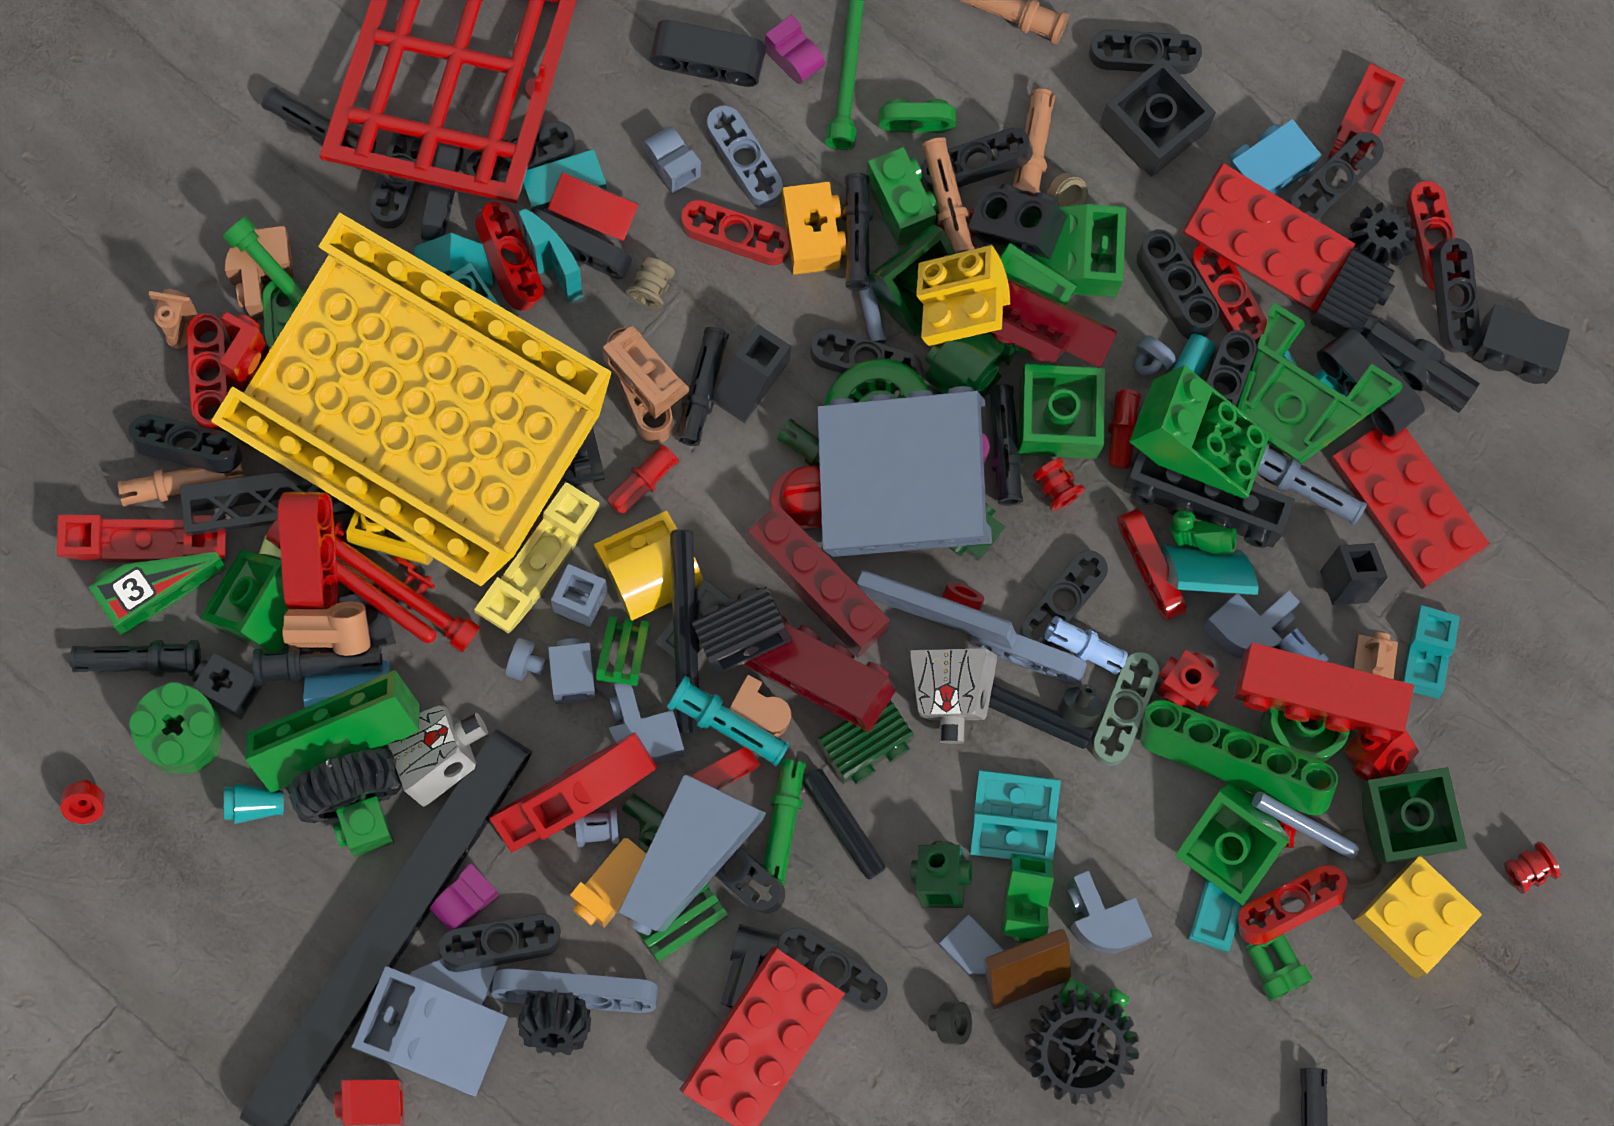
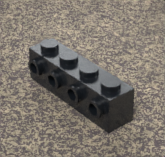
M1140 450L1135 455L1123 488L1124 492L1131 494L1130 497L1134 501L1144 505H1153V503L1168 508V512L1173 516L1180 510H1189L1195 515V519L1236 529L1237 535L1243 536L1246 543L1258 548H1266L1267 546L1273 548L1284 533L1295 501L1292 497L1254 483L1249 497L1243 499L1162 467Z

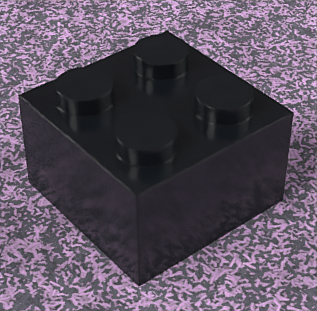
M1163 57L1106 103L1100 123L1137 163L1153 177L1208 132L1216 112Z

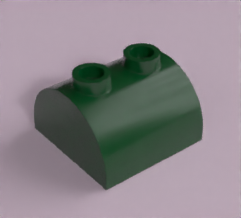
M930 225L869 275L871 287L883 307L902 328L913 336L918 335L922 331L923 303L916 296L919 263L956 254L945 231L936 225Z
M1448 767L1373 779L1365 782L1362 791L1364 825L1371 849L1380 863L1384 864L1467 849Z

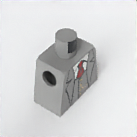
M986 648L911 650L910 657L920 716L931 721H940L941 743H964L965 720H985L987 716L997 655Z
M438 705L419 713V731L403 740H396L388 744L394 759H396L395 766L404 791L423 807L475 769L476 761L470 744L488 734L487 727L478 713L475 712L460 721L445 706Z

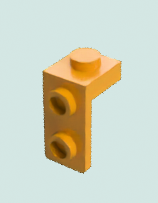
M624 838L585 885L580 882L570 894L571 900L575 904L572 911L590 926L596 921L605 928L620 910L647 853L628 838Z

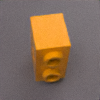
M830 182L783 187L781 203L785 228L791 242L789 254L793 275L839 269L841 255H846V238L844 231L837 232L835 219L841 218L839 196L831 195ZM810 224H816L817 229L820 231L813 232V227Z

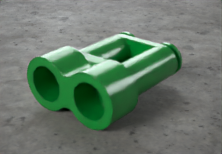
M1284 934L1265 944H1249L1245 947L1246 950L1248 949L1247 952L1264 982V985L1261 987L1269 1002L1314 980L1306 964H1300ZM1268 946L1273 947L1283 968L1276 971L1264 948Z

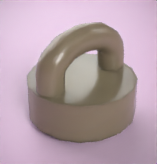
M1062 173L1052 181L1045 194L1055 198L1058 207L1082 205L1086 201L1088 188L1082 178L1072 173Z

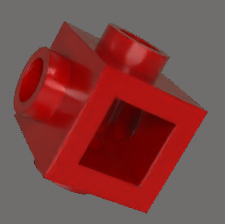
M1185 650L1178 660L1171 656L1160 671L1158 677L1164 681L1156 693L1163 700L1193 711L1198 705L1206 708L1219 690L1213 683L1220 673L1213 669V662L1206 656L1198 652L1191 654ZM1185 675H1186L1187 677H1189L1191 680H1193L1194 682H1196L1197 684H1191V683H1189V682L1186 680Z
M1406 729L1401 736L1395 740H1390L1389 743L1371 741L1365 738L1366 733L1359 732L1344 750L1354 764L1352 767L1353 772L1365 782L1401 775L1419 753L1418 748Z

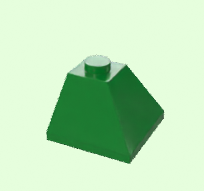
M241 549L199 619L254 649H262L263 652L280 651L287 644L284 643L282 630L284 615L289 609L284 599L281 560Z
M1228 783L1216 795L1175 856L1241 905H1244L1290 838L1274 817L1252 806L1253 795L1242 788Z

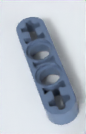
M501 969L494 973L491 993L495 999L503 1002L525 1004L526 997L536 996L539 990L553 993L556 989L562 994L573 992L574 999L581 998L585 1000L587 1009L648 1013L654 1011L657 1007L658 986L648 980Z

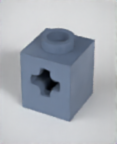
M568 564L551 599L553 612L591 628L607 593L606 580Z
M570 638L557 641V646L548 647L555 704L596 699L590 643H581V639Z

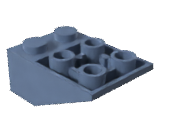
M385 966L352 1048L373 1058L476 1097L508 1016L426 981Z

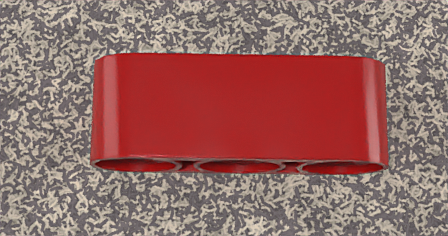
M203 313L191 319L187 327L191 411L199 426L228 432L211 422V420L203 418L206 410L209 408L220 407L232 388L220 365L221 359L230 347L229 337L218 317ZM209 331L217 332V336L213 341L208 343L199 341L204 333ZM207 370H220L219 375L214 380H201L202 375Z
M284 492L278 504V521L286 606L289 609H329L336 605L338 600V576L331 498L327 493Z

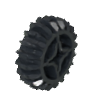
M368 748L360 752L354 751L351 754L340 755L338 758L326 760V762L320 765L313 766L310 770L303 771L288 786L291 795L289 799L298 818L302 822L307 823L326 822L332 819L338 820L337 809L377 796L380 802L389 800L402 787L395 766L396 759H394L392 751L382 748L373 750Z
M1070 989L1068 991L1069 1002L1062 1004L1060 997L1054 995L1052 1001L1055 1009L1051 1011L1048 1007L1040 1005L1038 1011L1044 1020L1031 1019L1029 1021V1027L1035 1033H1030L1024 1037L1025 1044L1031 1047V1049L1025 1052V1059L1027 1062L1035 1063L1030 1068V1073L1033 1078L1042 1077L1040 1086L1044 1091L1054 1087V1096L1058 1100H1061L1067 1092H1070L1071 1103L1075 1105L1080 1101V1095L1086 1094L1088 1103L1093 1105L1096 1101L1094 1093L1102 1091L1103 1096L1106 1099H1110L1112 1094L1109 1086L1111 1084L1120 1089L1124 1088L1125 1082L1120 1073L1125 1075L1134 1074L1135 1069L1128 1061L1139 1058L1138 1049L1132 1046L1139 1042L1137 1032L1129 1031L1134 1025L1130 1016L1121 1017L1124 1009L1120 1003L1109 1007L1110 999L1106 994H1102L1095 1003L1093 992L1088 989L1084 992L1083 1000H1078L1075 991ZM1084 1018L1081 1024L1075 1028L1061 1026L1069 1020ZM1101 1022L1106 1024L1115 1034L1113 1054L1106 1051L1105 1046L1097 1042L1100 1035L1098 1028ZM1050 1040L1056 1042L1058 1048L1066 1052L1064 1058L1065 1066L1062 1071L1056 1068L1047 1056ZM1085 1041H1088L1089 1050L1081 1048L1079 1053L1075 1052L1074 1044L1082 1046ZM1089 1066L1101 1068L1095 1073L1080 1076L1081 1072Z

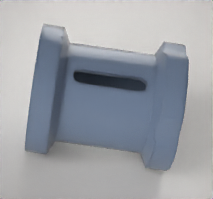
M610 807L609 812L589 813L575 822L577 847H584L586 842L611 841L613 845L619 844L617 807Z

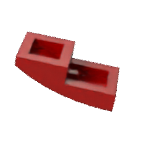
M561 172L547 208L571 220L624 241L639 204L604 190L598 185Z

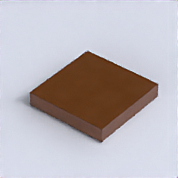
M1064 929L1056 930L986 957L988 998L993 1009L1064 983L1071 977L1070 941Z

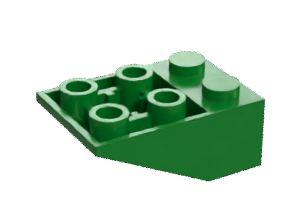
M1094 204L1059 207L1067 215L1051 259L1032 256L1079 285L1074 292L1075 295L1116 298L1123 283L1126 207ZM1041 218L1035 220L1031 228L1036 226L1040 222ZM1001 247V257L1006 250L1004 247Z
M1183 365L1152 381L1129 442L1162 467L1245 499L1249 497L1270 434L1186 365Z

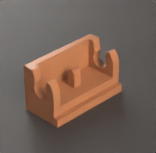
M634 326L627 328L610 343L608 342L602 347L604 362L655 419L689 392V387L682 379L677 377Z

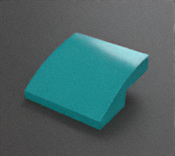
M527 209L519 211L522 236L538 274L553 269L568 303L582 298L580 268L566 244L537 215Z
M1162 544L1161 552L1168 566H1170L1168 583L1176 589L1258 595L1259 586L1254 569L1248 557L1240 549H1235L1233 553H1219L1217 556L1194 546H1184L1181 548L1178 545Z
M978 769L970 855L1011 859L1012 854L1053 860L1061 780L1058 778Z

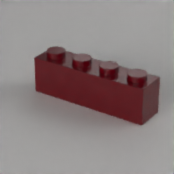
M778 504L748 530L747 544L857 658L887 631L890 619Z
M781 615L792 641L785 643L782 647H777L775 650H770L767 654L755 657L752 661H747L742 665L870 733L895 693L888 678L889 673L873 662L869 661L866 665L854 659L855 656L851 651L839 644L834 643L832 647L820 641L821 638L818 634L805 626L800 625L798 629L786 623L787 619Z

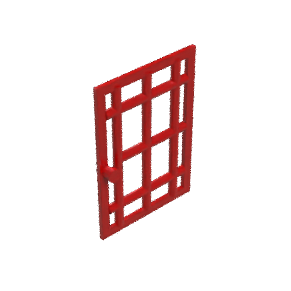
M371 0L319 155L320 159L517 204L577 0H546L559 3L538 75L529 79L525 84V94L530 102L517 144L502 140L545 0H528L511 58L468 49L483 0H466L452 45L409 36L420 0L403 1L394 32L380 29L389 0ZM374 44L386 46L388 50L369 109L365 110L354 107ZM404 51L447 60L428 123L384 114ZM463 64L506 73L487 137L443 127ZM349 122L363 125L356 149L341 146ZM382 129L421 138L422 142L416 161L410 162L371 153L378 130ZM438 142L482 152L475 176L432 167L431 164ZM498 156L512 159L505 183L491 180Z

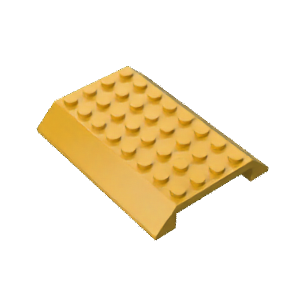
M339 212L318 246L328 254L322 267L245 392L243 393L232 386L211 422L464 577L482 586L514 557L597 421L611 371Z

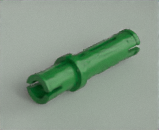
M789 759L780 760L776 794L772 795L770 799L773 811L763 866L780 880L784 887L786 885L785 879L797 810H802L803 801L799 798L804 769H806L805 763L797 761V764H794V760Z

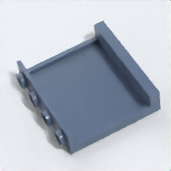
M960 386L950 388L948 394L933 395L931 391L920 390L910 392L908 398L893 399L892 395L879 394L870 396L867 402L854 403L853 399L839 398L831 400L830 405L818 406L824 551L832 557L992 543L991 527L986 523L981 424V407L985 406V400L978 391H973L971 387Z

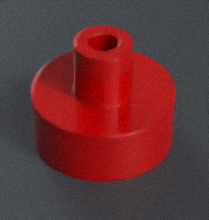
M956 582L947 583L942 598L979 611L985 600L984 596L975 589Z
M80 780L77 783H73L62 792L61 813L67 820L74 823H92L103 814L104 793L89 780Z

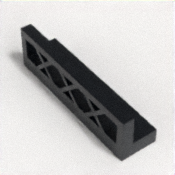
M291 470L180 486L185 534L192 536L273 524L278 519V508L271 503L274 500H280L284 492H327ZM342 501L332 504L333 515L351 513L350 506ZM261 503L251 516L240 517L230 510L232 506ZM267 508L273 512L263 514ZM220 509L210 522L194 524L193 512ZM226 514L231 517V519L222 520Z

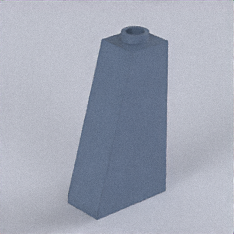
M684 774L620 908L619 913L629 918L626 925L646 935H650L652 929L664 932L763 821L766 812Z

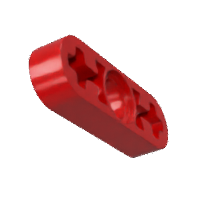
M1422 181L1415 185L1408 195L1406 206L1408 215H1411V228L1416 230L1414 240L1424 282L1431 290L1435 291L1430 256L1436 245L1430 244L1425 239L1424 232L1428 228H1436L1442 232L1444 240L1455 238L1444 190L1435 182ZM1422 194H1425L1426 199H1433L1434 201L1429 208L1430 218L1426 220L1424 219L1428 214L1425 202H1418ZM1446 253L1447 261L1458 260L1457 253ZM1452 273L1449 275L1448 279L1461 277V274Z
M704 200L691 201L682 211V229L691 239L767 265H779L789 256L791 242L788 232L782 227ZM699 213L705 214V221L707 223L702 222L699 227L693 226L692 218H696ZM717 218H720L722 220L719 223L718 235L713 234L714 225L717 223ZM732 224L742 225L747 230V236L738 242L731 241L724 233L726 228ZM754 231H758V240L755 242V248L750 247ZM772 238L779 240L780 248H776L773 253L768 252L767 244L765 243H770Z
M489 202L475 218L476 230L506 302L516 310L528 311L543 296V284L512 210L501 202ZM501 249L512 251L517 258V263L513 264L506 261L501 254Z
M1199 244L1195 248L1190 262L1216 301L1219 308L1218 317L1228 333L1236 330L1241 331L1239 327L1243 322L1242 317L1247 324L1254 322L1256 327L1253 330V334L1249 330L1244 331L1250 334L1257 344L1261 334H1264L1267 325L1264 313L1236 266ZM1204 254L1208 258L1216 257L1217 261L1214 269L1210 264L1202 265L1201 261ZM1217 273L1218 276H1220V277H1218V278L1212 283L1210 280H1212L1213 277H1214V275ZM1222 285L1235 287L1238 291L1239 299L1232 303L1223 301L1218 295V288ZM1242 305H1245L1246 307L1243 309L1240 315V313L1237 310H1239Z
M1136 508L1118 516L1117 522L1121 535L1161 617L1165 621H1169L1185 614L1186 605L1182 593L1168 583L1169 566L1142 512Z
M1323 865L1247 903L1240 909L1238 914L1239 935L1250 944H1265L1340 905L1346 897V875L1335 866ZM1321 882H1325L1328 886L1335 884V890L1330 891L1327 887L1320 889ZM1314 894H1315V902L1312 901V897H1311V896L1314 895ZM1295 897L1304 903V907L1298 912H1288L1282 908L1281 902L1286 898ZM1270 908H1273L1274 914L1270 915ZM1254 918L1257 922L1264 921V927L1259 928L1256 924L1250 925V919Z

